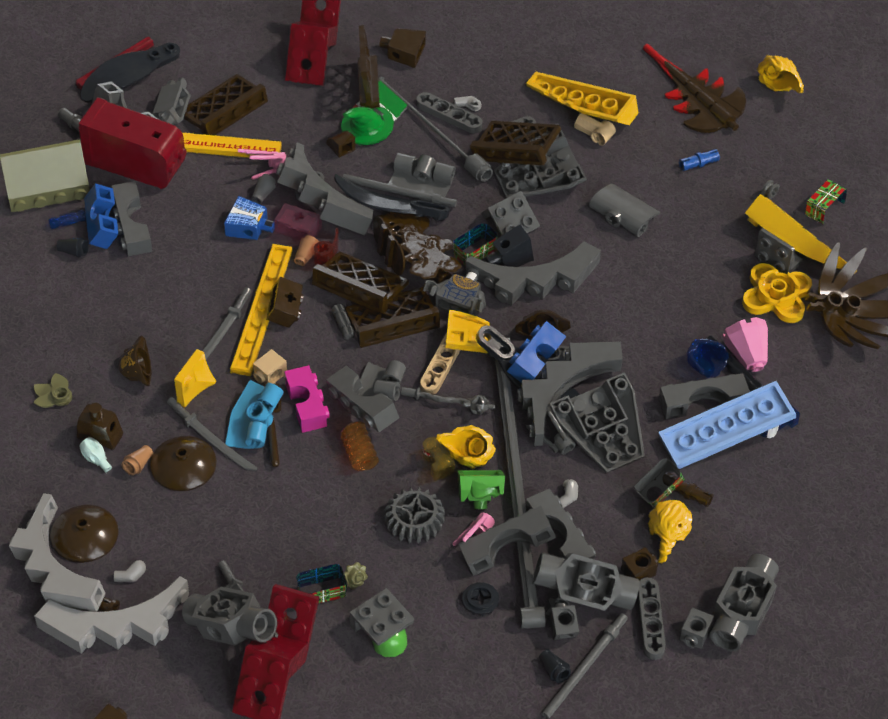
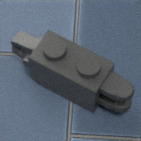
M183 77L179 78L177 83L174 80H169L166 86L161 87L153 110V115L157 119L173 125L179 124L183 120L191 97L186 89L187 83Z

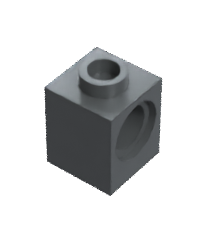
M568 603L554 605L555 608H552L549 613L554 640L577 637L579 627L575 605L568 606ZM558 617H567L570 624L562 625L558 621Z
M692 607L682 628L680 641H683L689 647L702 649L711 630L714 616Z

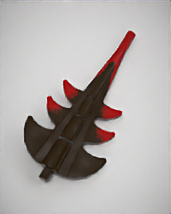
M649 44L644 45L643 50L660 65L678 86L673 91L665 93V98L673 100L688 98L683 103L675 105L673 109L686 114L700 112L694 118L684 121L686 127L701 133L716 132L723 127L725 129L730 127L733 131L739 128L735 121L744 113L746 107V97L740 87H737L730 95L721 98L724 92L723 77H719L715 83L705 86L709 78L707 68L697 76L691 77L661 56Z

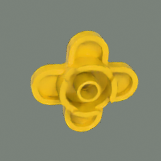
M761 263L755 265L750 274V281L754 288L744 293L743 308L754 315L774 311L777 317L786 323L799 322L805 312V305L801 298L811 291V278L803 272L780 273L770 264Z

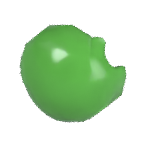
M405 629L379 646L372 640L375 651L384 657H395L402 654L407 647Z

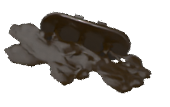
M389 211L385 215L374 218L373 234L378 244L377 252L380 256H385L384 263L387 267H392L397 275H401L404 272L405 261L412 264L409 269L410 273L420 276L422 279L435 278L439 269L455 273L462 265L455 257L444 254L445 251L453 248L452 240L441 239L440 236L423 233L429 227V218ZM395 226L401 227L398 231H393ZM394 235L399 236L403 242L399 244ZM403 250L408 252V255L404 256Z

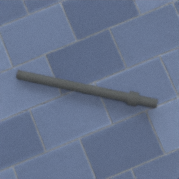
M343 174V178L356 185L454 208L457 205V200L443 197L442 194H429Z
M621 613L612 625L607 626L603 631L602 638L542 712V716L547 719L551 718L610 641H614L620 634L619 630L628 620L625 614Z

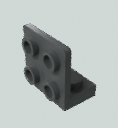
M522 191L494 204L482 212L485 220L490 217L492 218L501 236L519 224L526 233L540 227Z
M764 228L759 231L755 256L761 262L770 264L778 272L785 274L793 272L802 264L803 258L794 253V247Z
M387 588L350 611V626L356 632L362 628L378 646L414 623L413 616Z

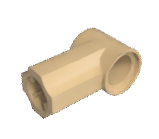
M583 113L577 117L574 128L591 136L593 142H598L601 146L616 132L615 126L610 121L604 120L599 122Z

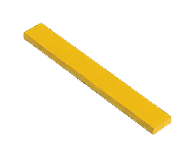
M272 244L230 368V373L252 375L253 363L257 360L269 321L266 319L271 290L279 277L284 278L292 254V247Z

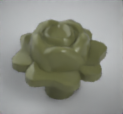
M359 562L348 565L344 572L347 587H350L352 590L362 586L368 577L366 566L360 565Z

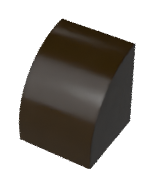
M346 130L327 139L326 144L340 158L355 150V137Z

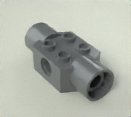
M541 552L533 576V584L554 589L557 598L604 611L610 605L632 610L639 590V579L619 574L616 565L573 553H568L564 558Z
M752 554L745 567L733 568L716 601L713 615L717 621L710 633V638L718 647L731 652L738 651L746 635L757 634L773 602L777 587L773 581L779 571V567L770 557L763 554Z
M219 587L206 596L192 594L186 599L182 608V616L185 623L197 627L204 639L234 646L246 639L267 642L273 637L277 628V618L272 610L261 608L253 593Z

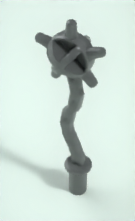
M402 387L401 390L402 396L415 397L416 400L422 397L436 402L462 404L463 407H469L471 412L477 415H481L488 409H495V405L489 404V400L483 395H475L467 400L465 398L442 397L428 392H420L419 387L417 389Z

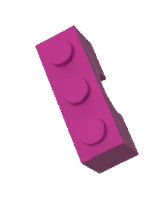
M310 366L284 371L285 385L290 399H306L305 402L296 404V417L302 433L327 427V419L330 418L327 405L323 406L324 397L322 390L317 389L318 380L316 373L311 372Z

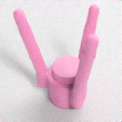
M237 150L238 153L254 154L249 157L250 159L268 160L269 167H273V169L252 176V180L259 178L263 174L270 175L276 173L279 163L283 164L286 158L285 152Z
M480 513L476 520L453 542V546H456L460 541H467L473 533L479 535L492 528L495 523L494 519L487 513Z

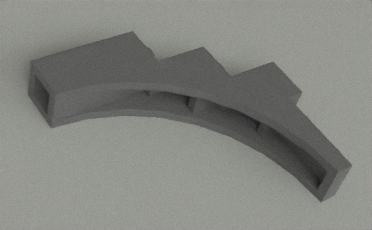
M296 143L294 149L290 148L284 163H279L276 174L279 175L277 183L296 189L299 192V201L317 207L320 210V219L365 236L372 221L373 209L353 201L326 183L307 161L304 145Z
M584 241L574 251L560 259L530 267L499 266L470 256L466 260L465 273H475L479 281L488 288L495 289V297L500 302L508 303L512 306L525 290L530 295L544 299L556 284L563 290L574 293L600 263L601 250Z
M621 341L570 343L569 352H565V361H546L545 370H541V379L522 380L521 389H517L518 402L522 401V410H527L528 419H532V424H529V437H533L534 446H543L544 426L548 411H551L549 403L558 400L572 386L589 377L621 371L623 360Z

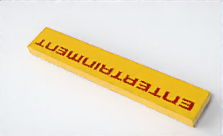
M183 133L185 149L187 152L249 158L254 154L238 153L237 150L278 151L279 153L282 147L280 141Z

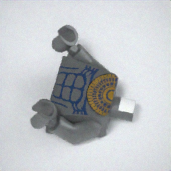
M468 272L465 277L454 274L450 279L438 284L434 281L426 280L422 290L430 292L431 296L436 294L437 308L448 312L449 310L474 315L475 310L482 312L486 307L481 284L477 282L478 276L473 272Z

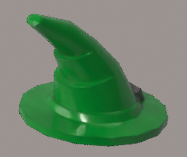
M359 106L343 113L342 132L346 130L351 132L355 137V144L357 145L379 143L386 139L393 131V116L386 108L381 106L378 108Z

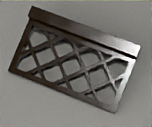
M361 25L359 26L360 57H358L360 107L378 108L380 107L377 55L370 56L365 26Z
M236 74L188 104L184 119L201 129L204 135L215 136L267 103L266 88L262 84L256 86ZM237 81L241 84V85H237V86H231L232 84L236 83ZM240 91V94H230V92ZM220 92H227L226 95H217ZM224 100H225V103H216V104H215L216 101H224ZM205 101H212L211 104H202ZM201 110H210L207 113H200ZM189 111H197V113L188 114Z
M491 121L479 141H472L470 148L473 154L480 155L486 162L544 166L547 162L545 155L561 131L560 125ZM494 128H502L493 132ZM514 129H519V130H517V131H515V132H512V133H510V134L508 133V132H510V131H512V130H514ZM531 130H536L528 135L525 134ZM551 131V133L543 136L544 133ZM506 134V136L496 139V137ZM520 135H523V137H521V138H519V139H517V140H515V141L513 140L514 138H516V137H518V136H520ZM538 136L541 137V138L536 139V140H534V141H532V142L530 141L531 139H533V138H535V137H538Z
M339 251L324 265L317 264L313 267L312 285L382 314L386 311L387 303L409 285V280ZM343 260L348 263H338V261ZM354 268H362L365 270H355ZM340 269H350L351 271L341 272ZM372 275H379L382 277L373 278ZM359 276H368V278L358 279ZM391 282L399 283L395 285H390ZM385 283L383 286H376L375 284Z
M423 287L401 292L387 303L386 311L388 309L396 311L394 315L386 313V311L381 314L359 304L345 307V312L358 337L360 348L439 328L440 316L437 306H433L426 291H422ZM422 295L420 301L412 299L414 296ZM394 301L403 302L400 306L392 304ZM407 304L416 306L413 310L405 308ZM361 311L363 314L358 316L352 314V312ZM368 314L376 316L374 320L366 317Z

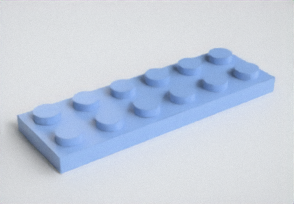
M774 381L658 433L673 463L678 469H681L796 418V413L777 381Z

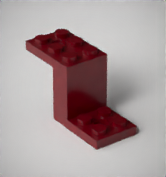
M302 0L300 21L291 23L285 81L324 85L328 47L336 45L341 0H324L326 2L324 10L317 8L316 3L318 0ZM305 58L309 59L312 63L310 69H304L302 66V61Z
M278 584L273 586L268 609L272 610L276 615L277 628L275 632L278 634V637L271 638L267 642L252 640L246 646L232 713L252 719H281L288 681L305 663L319 596ZM287 608H293L297 612V618H290L286 613ZM258 690L262 691L266 696V700H258L255 692Z

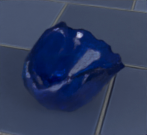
M706 338L695 339L687 350V362L694 370L707 378L719 376L720 372L726 367L729 358L724 345Z

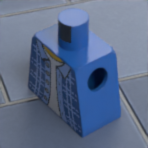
M238 196L224 223L225 236L258 240L262 230L273 233L276 222L267 218V208L265 206Z

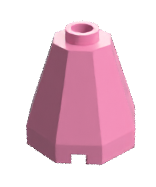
M755 317L750 318V323H746L745 320L736 322L725 328V334L723 333L722 335L725 345L747 370H752V372H758L764 368L767 363L768 327L766 321Z

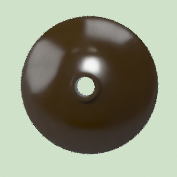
M192 436L174 437L163 442L154 451L150 461L151 473L154 479L167 489L174 491L193 490L207 483L213 476L217 464L216 455L211 446L199 438Z
M95 505L75 506L63 512L53 523L50 532L51 543L54 550L66 560L78 563L95 561L105 556L115 546L118 539V525L114 516L102 507Z

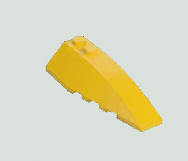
M535 72L526 82L529 88L543 96L586 115L630 125L638 115L636 95L540 72Z
M760 194L745 212L749 216L747 220L754 226L760 225L794 247L801 254L823 264L825 263L831 249L817 240V237L802 228L803 226L767 197ZM838 256L836 269L841 270L847 262L840 256Z

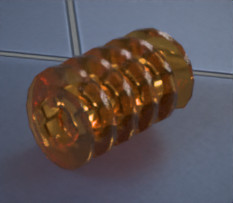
M360 421L347 425L341 431L340 437L351 461V466L357 471L373 469L378 464L379 458L376 456L374 445L368 436L366 425Z

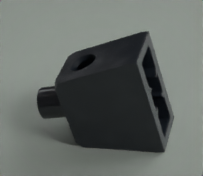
M519 224L492 243L494 253L485 258L487 263L509 267H519L534 261L531 239Z

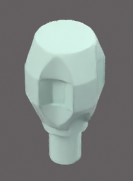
M88 437L80 443L81 453L87 461L100 466L105 473L112 469V466L106 460L103 446L97 440Z

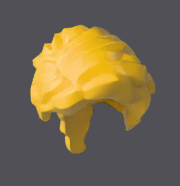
M766 55L764 60L759 63L757 68L759 81L773 91H790L793 89L797 93L804 92V85L796 70V66L788 58Z
M473 425L457 427L451 433L437 434L436 438L440 444L445 446L453 459L461 465L470 467V469L485 466L496 450L492 444L493 437L483 429Z
M678 500L658 502L655 509L649 514L650 520L648 525L650 534L653 535L655 533L661 538L659 563L666 562L667 555L671 554L676 541L684 540L692 528V514L685 504Z

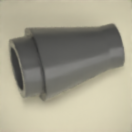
M263 174L258 178L251 197L253 202L262 204L264 199L276 188V180L272 176Z

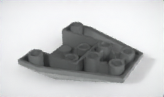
M562 129L545 155L547 162L544 166L502 163L494 170L507 198L520 191L523 192L525 197L565 190L587 180L568 145ZM551 131L544 133L543 136L551 133ZM540 136L535 137V138L531 139L530 141L532 142V141H534V140H536V139H539V138H541V137H540Z
M625 372L607 379L602 386L570 399L568 395L549 403L560 426L606 473L645 457L635 391Z

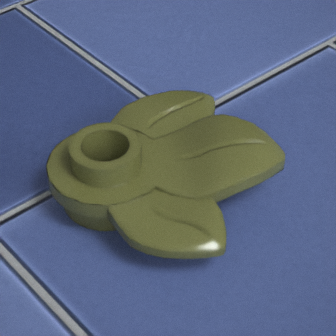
M55 373L51 379V384H34V390L38 396L34 404L42 408L69 404L72 400V392L68 389V380L62 375Z

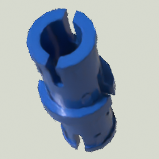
M713 149L708 152L695 153L691 157L679 159L680 168L683 167L682 171L695 167H704L705 164L719 161V152H717V149Z

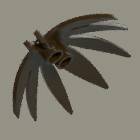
M837 242L823 265L819 278L818 295L809 292L805 296V301H811L806 307V311L816 310L821 312L826 330L843 345L852 347L854 344L849 340L851 338L864 346L879 349L880 345L871 341L851 326L870 334L888 337V326L864 320L888 318V300H861V298L873 295L887 288L888 273L861 282L841 292V289L851 279L860 265L867 248L864 247L855 254L841 269L832 283L840 248V242Z

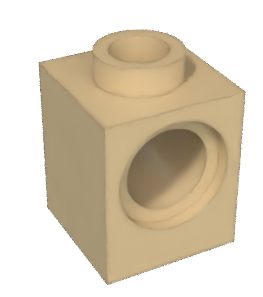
M271 349L253 363V376L260 384H274L284 376V371H287L286 360Z

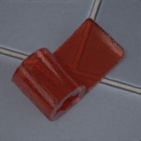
M336 228L333 244L320 241L314 245V261L316 265H324L337 254L339 246L338 228Z

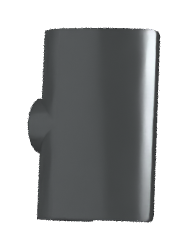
M397 153L394 162V173L388 184L429 194L438 193L446 197L453 182L456 167L440 162L436 163V160L428 155H421L419 158H416L415 156Z
M609 184L598 191L589 204L591 209L606 217L610 225L615 228L623 225L624 229L637 237H640L646 231L649 220L660 214V211L615 184Z
M396 360L390 361L387 368H382L368 362L360 378L364 388L360 396L368 397L382 393L392 402L397 401L400 397V384L406 372V366ZM347 408L348 412L353 414L352 411L349 408Z

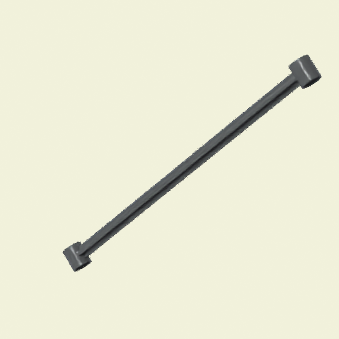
M495 359L513 516L515 518L526 513L511 383L498 360ZM517 541L524 608H520L521 628L545 627L544 606L538 607L536 585L533 584L534 569L531 544L525 541Z

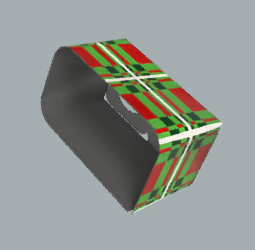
M665 458L656 464L634 487L655 508L657 503L662 502L685 478L681 471L669 459ZM668 471H673L678 476V479L671 486H666L662 480L663 475ZM655 486L661 489L662 495L652 502L647 498V491Z

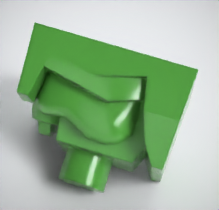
M458 470L459 498L461 502H464L468 497L469 501H474V509H487V501H491V496L497 498L499 495H504L505 475L502 470Z

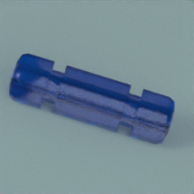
M83 209L79 210L78 213L71 212L60 215L59 218H49V226L51 229H55L61 225L63 227L78 223V221H86V212Z

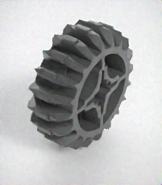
M411 487L408 492L402 489L400 495L394 493L393 499H389L388 506L385 508V522L388 531H392L393 537L399 535L400 541L408 538L409 544L412 542V539H416V542L419 544L421 538L428 542L429 536L435 538L437 532L441 531L445 521V510L442 507L441 500H437L436 494L430 495L429 490L422 492L420 487L417 491H413Z

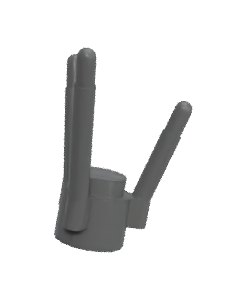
M548 411V415L559 433L554 437V443L545 436L543 442L550 446L555 453L560 451L564 455L575 448V441L561 428L553 413Z

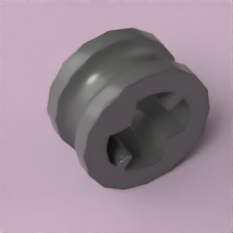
M768 180L762 188L761 195H767V198L771 200L778 193L780 185L774 184L773 180Z

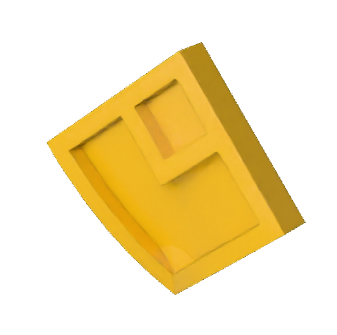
M449 310L445 348L487 353L477 343L476 334L481 327L485 325L490 326V322L468 313Z
M196 349L174 379L177 402L184 408L200 392L216 383L207 365L204 352Z

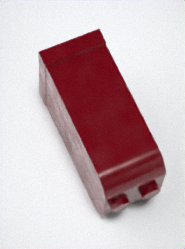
M97 97L78 123L81 147L86 165L161 189L166 188L186 157L187 150L184 145L183 133L175 125L107 102V100Z

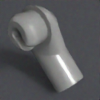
M473 96L454 98V104L458 107L465 106L472 111H479L481 109V102Z
M567 479L563 482L565 495L559 498L563 509L578 498V484L573 479Z
M137 560L126 571L115 570L114 582H136L146 571L145 563L142 560Z

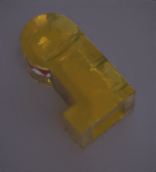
M436 437L425 439L423 442V458L431 463V476L437 481L454 474L455 462L445 446L440 444Z

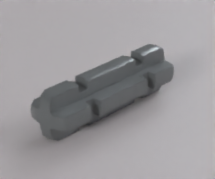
M334 305L332 312L334 317H336V322L340 331H342L344 339L353 338L354 330L350 326L351 323L346 312H344L343 305Z

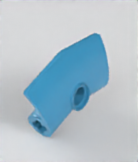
M250 380L232 409L225 444L236 448H262L265 444L267 427L273 422L272 412L284 391L272 383H267L264 387Z

